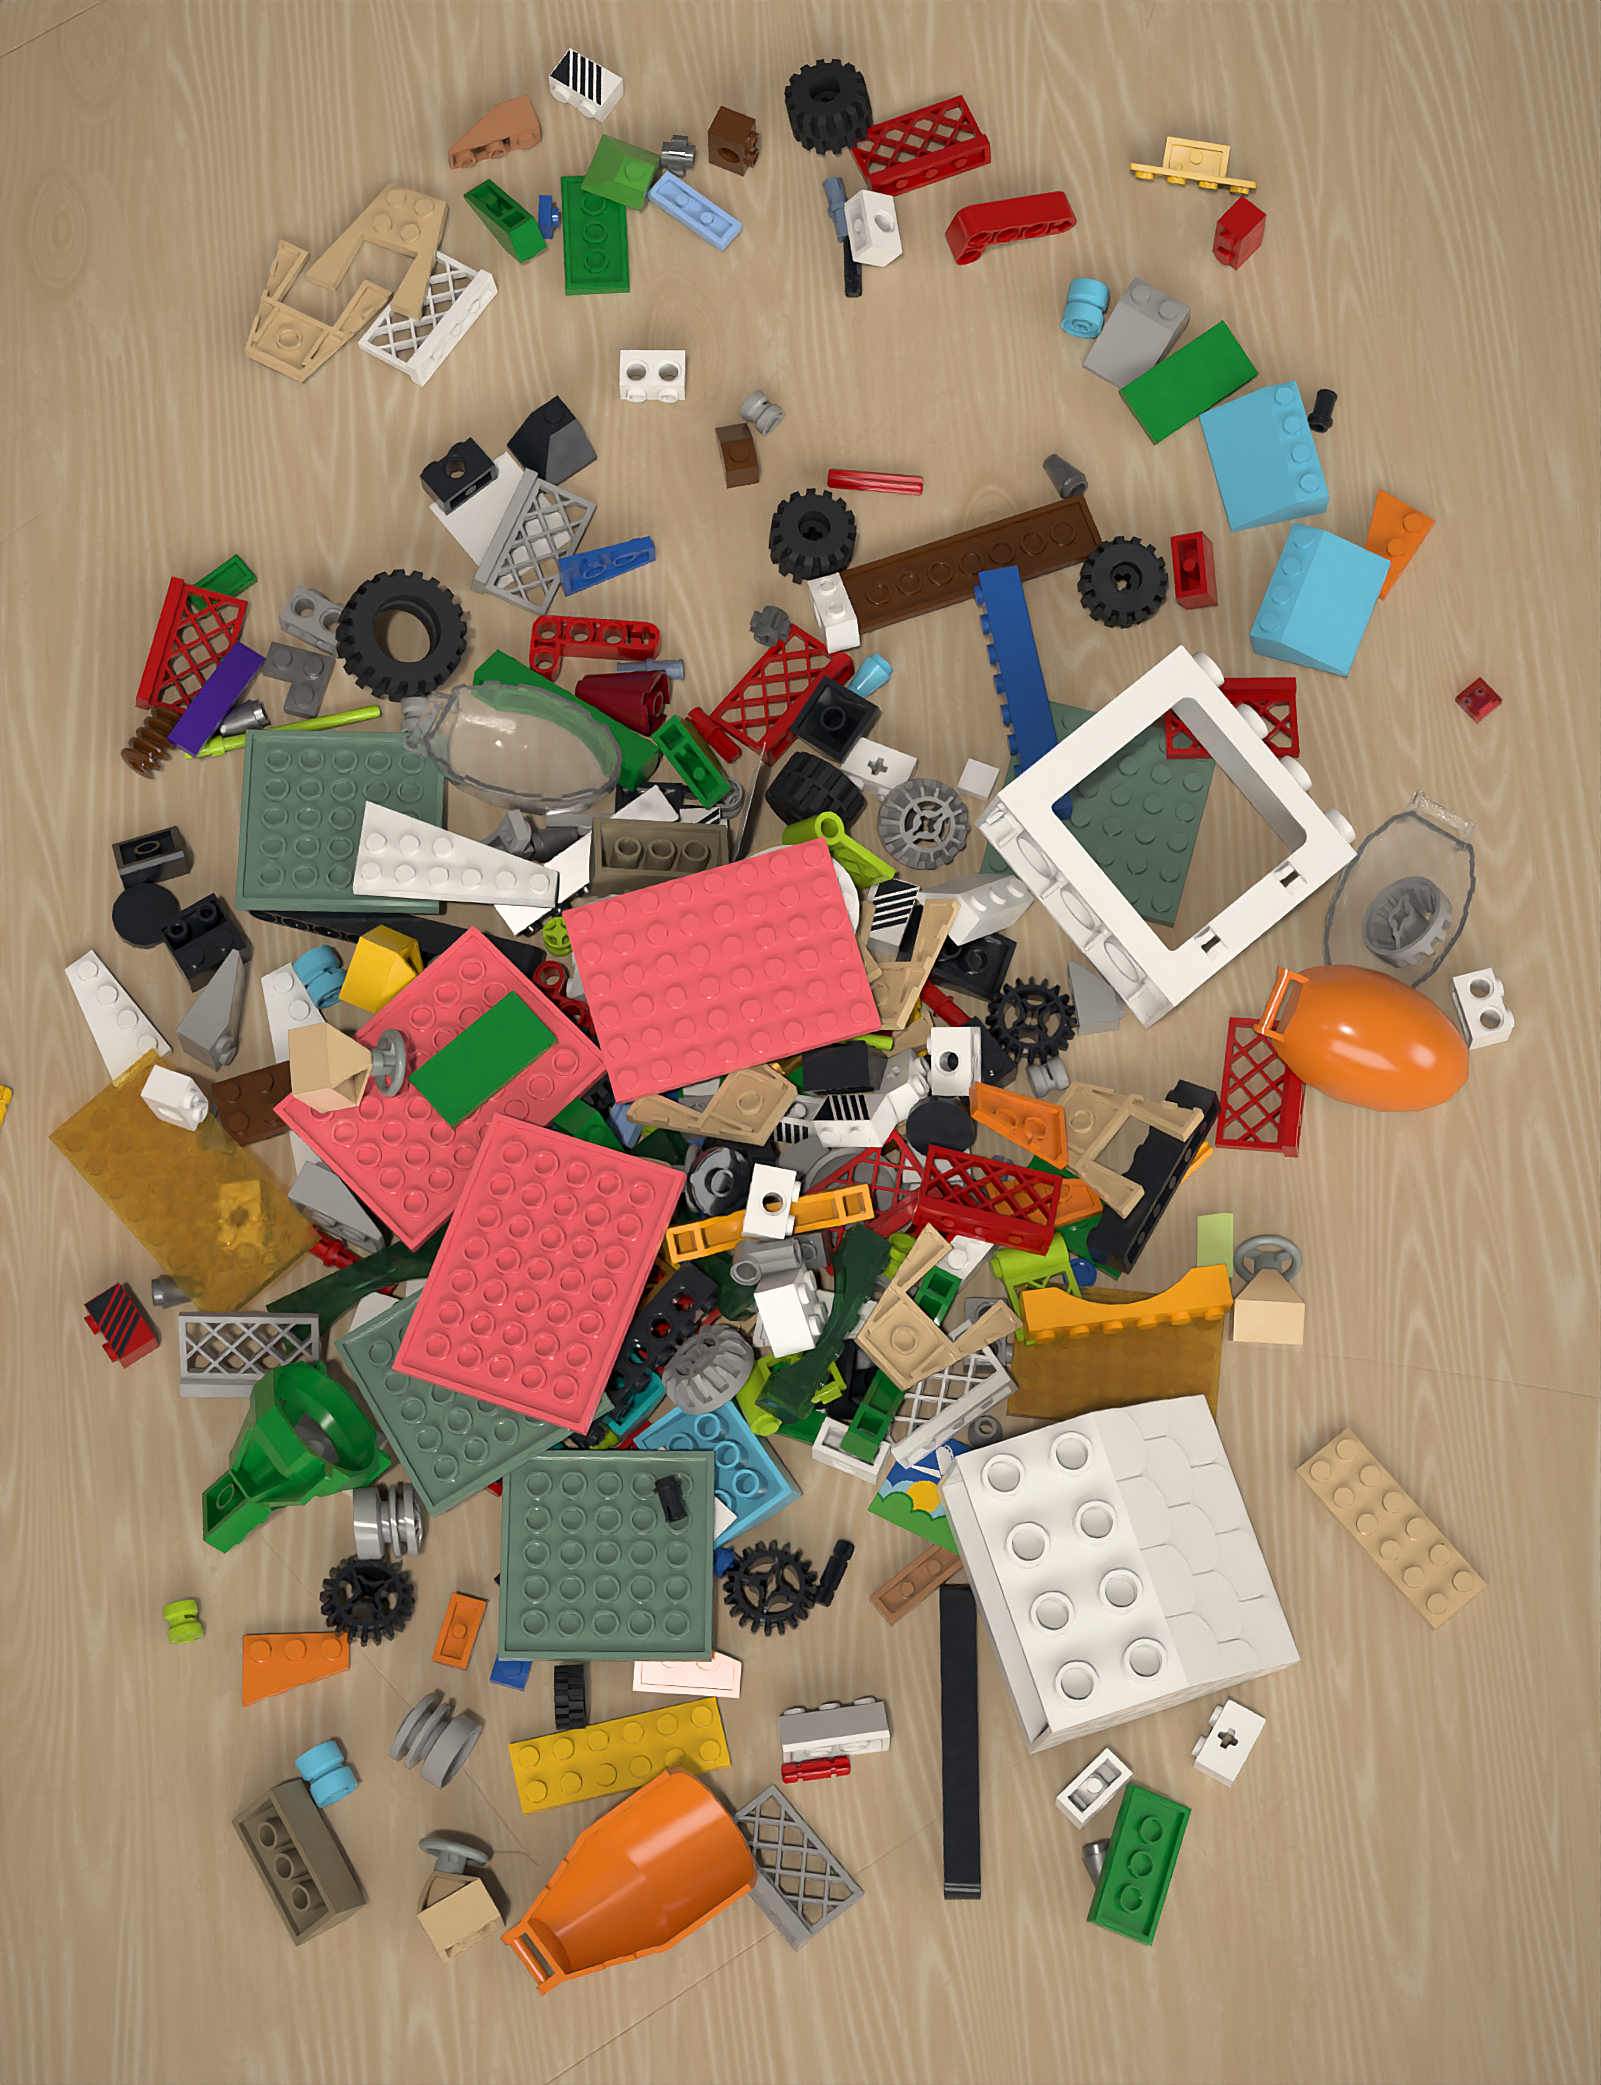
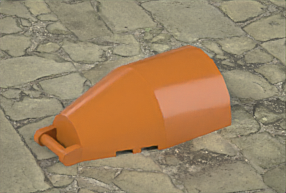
M679 1766L669 1767L581 1832L575 1844L561 1861L557 1870L539 1893L522 1920L500 1936V1939L505 1946L508 1944L511 1946L537 1982L538 1986L536 1989L543 1996L561 1982L598 1972L624 1962L635 1961L637 1958L668 1951L756 1886L758 1873L755 1860L744 1835L713 1792L692 1773ZM526 1932L554 1970V1974L550 1976L521 1937L523 1933Z

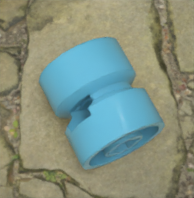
M1078 278L1071 281L1066 298L1067 305L1064 307L1061 319V328L1068 334L1079 338L1098 337L1104 322L1102 313L1106 311L1108 305L1109 288L1102 282L1088 278Z
M328 945L319 946L306 952L293 965V970L302 985L308 986L306 989L307 994L318 1009L330 1007L341 1001V999H338L346 977L345 970L338 968L340 962L331 946Z
M335 1740L312 1748L295 1761V1765L303 1780L312 1782L309 1791L319 1808L341 1800L359 1786L350 1768L342 1766L344 1757Z

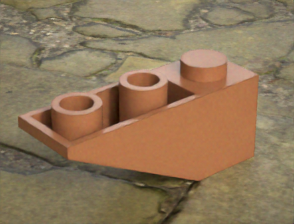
M528 94L496 104L448 150L451 170L469 168L476 162L489 158L497 159L507 152L517 149H529L536 143L541 142L540 126Z

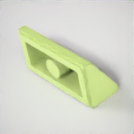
M1225 1212L1197 1216V1267L1226 1264L1231 1285L1233 1279V1213Z

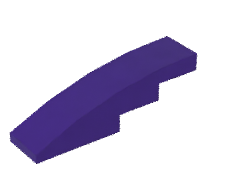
M237 641L167 737V742L196 759L210 736L214 735L228 712L232 711L266 658Z

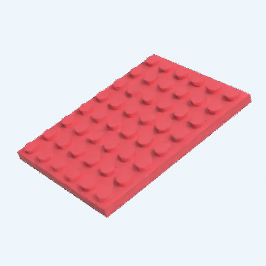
M825 837L562 911L617 1105L882 1030L881 1021Z
M474 925L351 1037V1039L368 1049L376 1048L380 1036L387 1029H396L401 1034L406 1051V1068L402 1085L396 1095L393 1097L383 1096L377 1088L375 1077L369 1076L359 1106L320 1113L292 1096L291 1092L273 1108L275 1114L338 1175L341 1181L413 1253L452 1218L494 1112L548 1129L553 1124L552 1119L575 1097L580 1099L608 1073L602 1051ZM513 990L557 1038L558 1043L452 1130L409 1082L408 1077ZM385 1075L386 1083L389 1087L391 1079L389 1075Z
M494 1112L392 1369L395 1372L587 1436L687 1175L679 1170Z

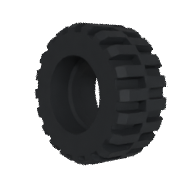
M394 569L390 575L384 571L376 574L371 581L367 579L353 593L338 619L340 624L336 629L335 639L340 641V644L336 650L340 659L345 658L346 660L343 666L347 675L354 673L358 677L355 684L361 689L365 685L372 688L371 695L379 699L383 694L389 695V701L399 702L402 697H420L422 694L425 696L430 695L440 685H443L462 660L460 658L466 649L467 641L463 637L467 633V623L460 621V617L464 614L460 604L453 605L451 600L454 595L449 589L443 592L437 587L440 581L433 577L429 581L422 579L423 573L413 570L410 575H405L404 569ZM386 610H402L414 615L424 625L429 636L430 649L427 655L416 662H402L389 657L380 649L375 641L372 629L375 617Z

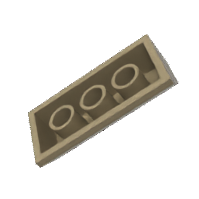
M593 817L589 857L590 896L622 895L624 889L636 891L729 864L727 825Z
M301 1779L270 1788L231 1821L296 1946L302 1945L344 1922L366 1905L359 1888Z

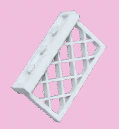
M437 250L435 254L436 261L446 266L447 273L430 276L428 296L427 299H424L423 306L430 305L431 315L422 317L421 321L409 317L407 321L392 324L391 317L395 312L391 310L389 303L358 342L360 349L410 375L412 382L421 387L425 385L498 293L492 274L482 269L477 272ZM467 277L472 280L466 288L454 289V279ZM449 281L450 291L432 294L431 285ZM452 299L453 305L448 311L436 314L434 303ZM433 323L434 329L429 335L417 337L415 327ZM411 328L412 339L395 343L393 332ZM389 333L390 344L378 347L371 344L376 336ZM414 347L415 353L407 363L397 358L396 351Z
M968 1319L946 1336L954 1343L973 1323ZM989 1346L982 1349L986 1355H979V1351L966 1357L971 1359L968 1377L951 1375L953 1365L945 1368L944 1374L936 1373L928 1377L943 1380L939 1397L923 1395L925 1380L918 1383L916 1394H905L903 1399L915 1400L911 1418L894 1416V1422L910 1424L908 1434L898 1443H895L890 1436L892 1424H890L883 1438L885 1442L890 1443V1451L905 1469L926 1457L1019 1390ZM977 1360L991 1362L997 1370L987 1379L974 1378ZM949 1381L966 1383L962 1397L957 1400L946 1399ZM921 1401L938 1403L936 1415L930 1420L918 1419Z

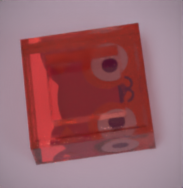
M1481 677L1455 698V702L1477 724L1499 707L1503 701Z

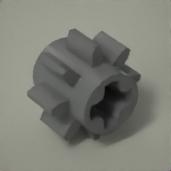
M673 135L671 142H663L661 166H668L669 172L673 175L684 176L685 169H693L696 145L688 144V136Z
M765 606L762 613L755 610L750 621V632H754V640L768 647L776 646L778 639L786 642L791 629L789 627L791 621L786 620V612L775 606Z

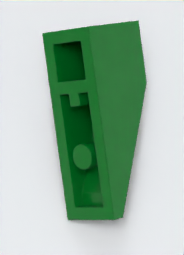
M490 179L463 195L465 201L505 251L519 263L534 257L537 252L547 247L535 217Z
M674 714L651 735V738L660 747V750L706 810H709L732 789L709 745L691 722Z

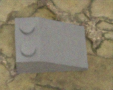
M1135 277L1115 306L1082 367L1115 387L1122 389L1165 360L1187 328L1191 308Z
M234 948L176 1028L183 1051L218 1072L222 1065H228L236 1053L235 1046L239 1030L246 972L240 953Z
M306 1161L287 1195L294 1216L312 1225L316 1224L320 1229L385 1260L388 1253L381 1232L338 1175L323 1162H317L315 1165Z

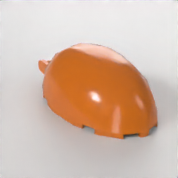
M1351 964L1315 966L1302 970L1297 974L1279 966L1277 967L1275 973L1278 974V977L1259 1024H1255L1252 1030L1271 1037L1272 1044L1279 1057L1306 1084L1334 1100L1378 1112H1420L1450 1101L1467 1082L1469 1075V1050L1455 1022L1427 995L1389 974ZM1291 979L1295 980L1296 982L1274 1032L1271 1028Z

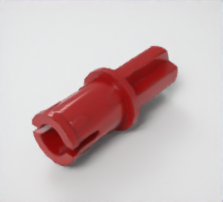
M695 707L688 713L689 717H686L685 720L692 723L704 741L727 763H733L740 757V748L724 733V727L721 724L717 725L701 707Z
M926 980L919 997L920 1000L934 1011L933 1016L935 1018L940 1017L950 1027H960L971 1019L953 1002L954 998L952 996L947 997L930 980Z

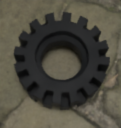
M555 1665L556 1730L585 1729L586 1710L583 1665Z

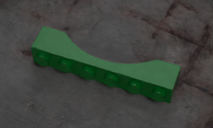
M497 649L475 670L471 694L497 710H515L532 713L551 719L568 728L593 750L602 764L605 775L628 790L634 792L655 771L660 747L521 664L515 658Z
M933 1266L927 1272L913 1300L938 1328L962 1279ZM879 1368L839 1448L871 1463L908 1389L901 1391Z

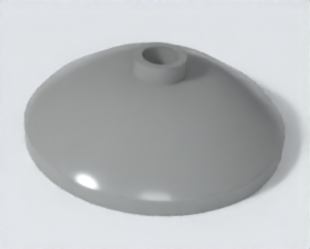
M840 1147L821 1156L808 1170L802 1183L800 1195L866 1148ZM876 1152L866 1159L875 1160ZM880 1155L879 1161L889 1163L887 1159ZM860 1162L854 1166L851 1181L871 1184L874 1164ZM879 1165L875 1185L894 1188L897 1175L896 1170L893 1167ZM848 1171L837 1179L847 1180ZM832 1182L826 1186L825 1190L846 1186V1184ZM874 1189L873 1210L885 1211L890 1208L894 1192ZM898 1193L897 1202L902 1199V1194ZM864 1220L844 1224L843 1229L857 1231L863 1227ZM829 1231L831 1243L835 1246L837 1232ZM842 1233L841 1242L851 1234Z

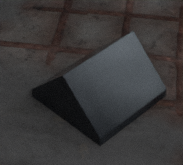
M824 675L788 730L824 758L843 764L880 708Z
M176 826L112 844L117 869L125 890L141 883L156 884L190 874Z

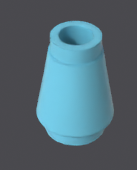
M873 653L870 658L866 656L847 688L866 698L890 680L889 675L894 670L880 655Z

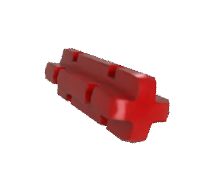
M847 1755L834 1756L833 1760L825 1757L800 1761L801 1763L797 1765L795 1762L783 1763L781 1765L782 1780L785 1784L796 1783L798 1779L810 1781L831 1778V1774H836V1777L845 1776L851 1772L850 1760Z

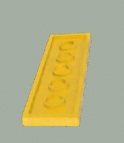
M715 1696L586 1726L585 1729H573L508 1745L523 1816L640 1789L669 1767L679 1766L695 1776L731 1768Z

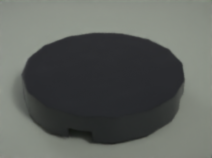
M141 883L129 887L119 895L113 906L112 920L114 928L123 942L134 948L151 949L163 942L155 925L179 912L175 898L167 889L158 884Z
M932 1095L923 1098L910 1109L906 1120V1137L911 1146L923 1156L927 1155L929 1144L964 1152L970 1146L974 1136V1118L971 1117L968 1107L952 1097L947 1099L941 1098V1095Z
M712 1147L700 1153L690 1166L686 1182V1190L690 1202L698 1211L708 1215L728 1216L739 1210L747 1200L750 1192L747 1190L749 1182H752V1173L747 1160L740 1153L725 1147Z

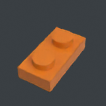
M452 1593L432 1656V1662L467 1671L487 1607L485 1601Z

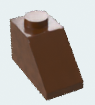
M747 423L715 428L727 489L759 483L758 462L753 438Z

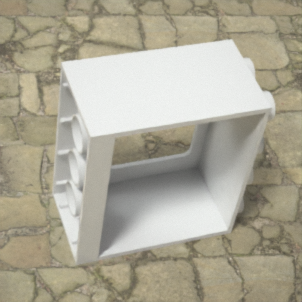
M1182 645L1001 790L974 823L1103 979L1114 987L1115 993L1119 998H1122L1123 1003L1146 1030L1358 855L1350 846V843L1355 840V833L1345 817L1333 808H1328L1325 812L1318 808L1306 793L1311 788L1312 783L1303 767L1290 756H1284L1281 760L1276 758L1262 741L1268 735V730L1260 716L1250 706L1243 703L1235 709L1218 688L1224 683V678L1214 661L1200 651L1191 656ZM1170 708L1178 715L1293 853L1175 951H1170L1166 948L1051 809L1055 801ZM1294 871L1298 876L1285 888L1280 881ZM1215 936L1219 942L1205 953L1201 946Z

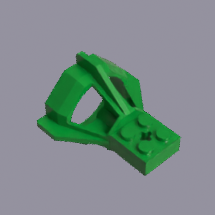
M318 1360L310 1366L304 1361H298L274 1367L254 1384L250 1395V1408L233 1449L229 1454V1469L202 1493L204 1542L225 1554L235 1544H240L246 1535L258 1524L264 1523L274 1510L286 1506H304L314 1496L321 1498L345 1490L364 1488L391 1465V1456L377 1447L376 1430L347 1389L327 1376L326 1364ZM305 1413L328 1436L337 1452L339 1462L332 1464L322 1458L294 1430V1427Z

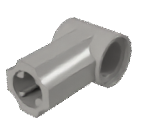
M794 1238L764 1244L752 1239L742 1240L736 1244L730 1271L731 1277L739 1284L753 1285L761 1279L762 1275L800 1269L803 1263L801 1247L798 1240Z

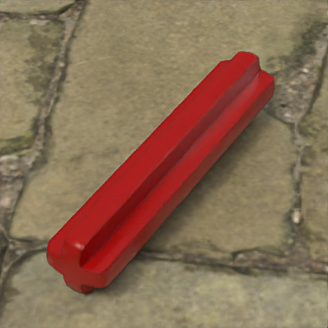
M833 468L829 469L827 485L830 488L921 495L924 483L922 476Z

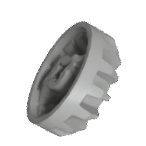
M924 778L905 781L893 788L881 803L877 815V832L880 842L885 851L894 860L911 868L934 869L937 866L949 863L953 860L952 857L959 850L963 849L966 833L970 829V823L967 822L966 811L968 809L966 804L961 801L957 795L958 793L953 788L940 781ZM932 801L940 806H935L931 810L920 809L917 803ZM913 808L914 811L907 818V827H904L905 817L908 811ZM921 817L931 818L930 822L927 823L928 831L918 828L922 824ZM949 817V831L945 839L941 841L938 834L942 829V821ZM918 838H933L937 845L930 848H922L912 842Z
M1411 876L1397 880L1383 889L1369 905L1362 923L1363 940L1366 946L1384 963H1391L1395 967L1407 966L1408 963L1411 965L1421 963V954L1434 955L1435 951L1432 948L1437 941L1443 943L1446 941L1447 934L1444 932V929L1451 928L1453 918L1451 916L1452 904L1445 894L1431 880L1425 877ZM1427 912L1434 914L1431 922L1426 919Z
M728 1325L700 1326L699 1334L696 1335L694 1333L682 1346L677 1344L674 1347L675 1355L665 1366V1370L662 1373V1385L665 1387L666 1395L683 1412L691 1415L711 1412L727 1403L743 1387L752 1371L754 1363L753 1350L746 1340Z

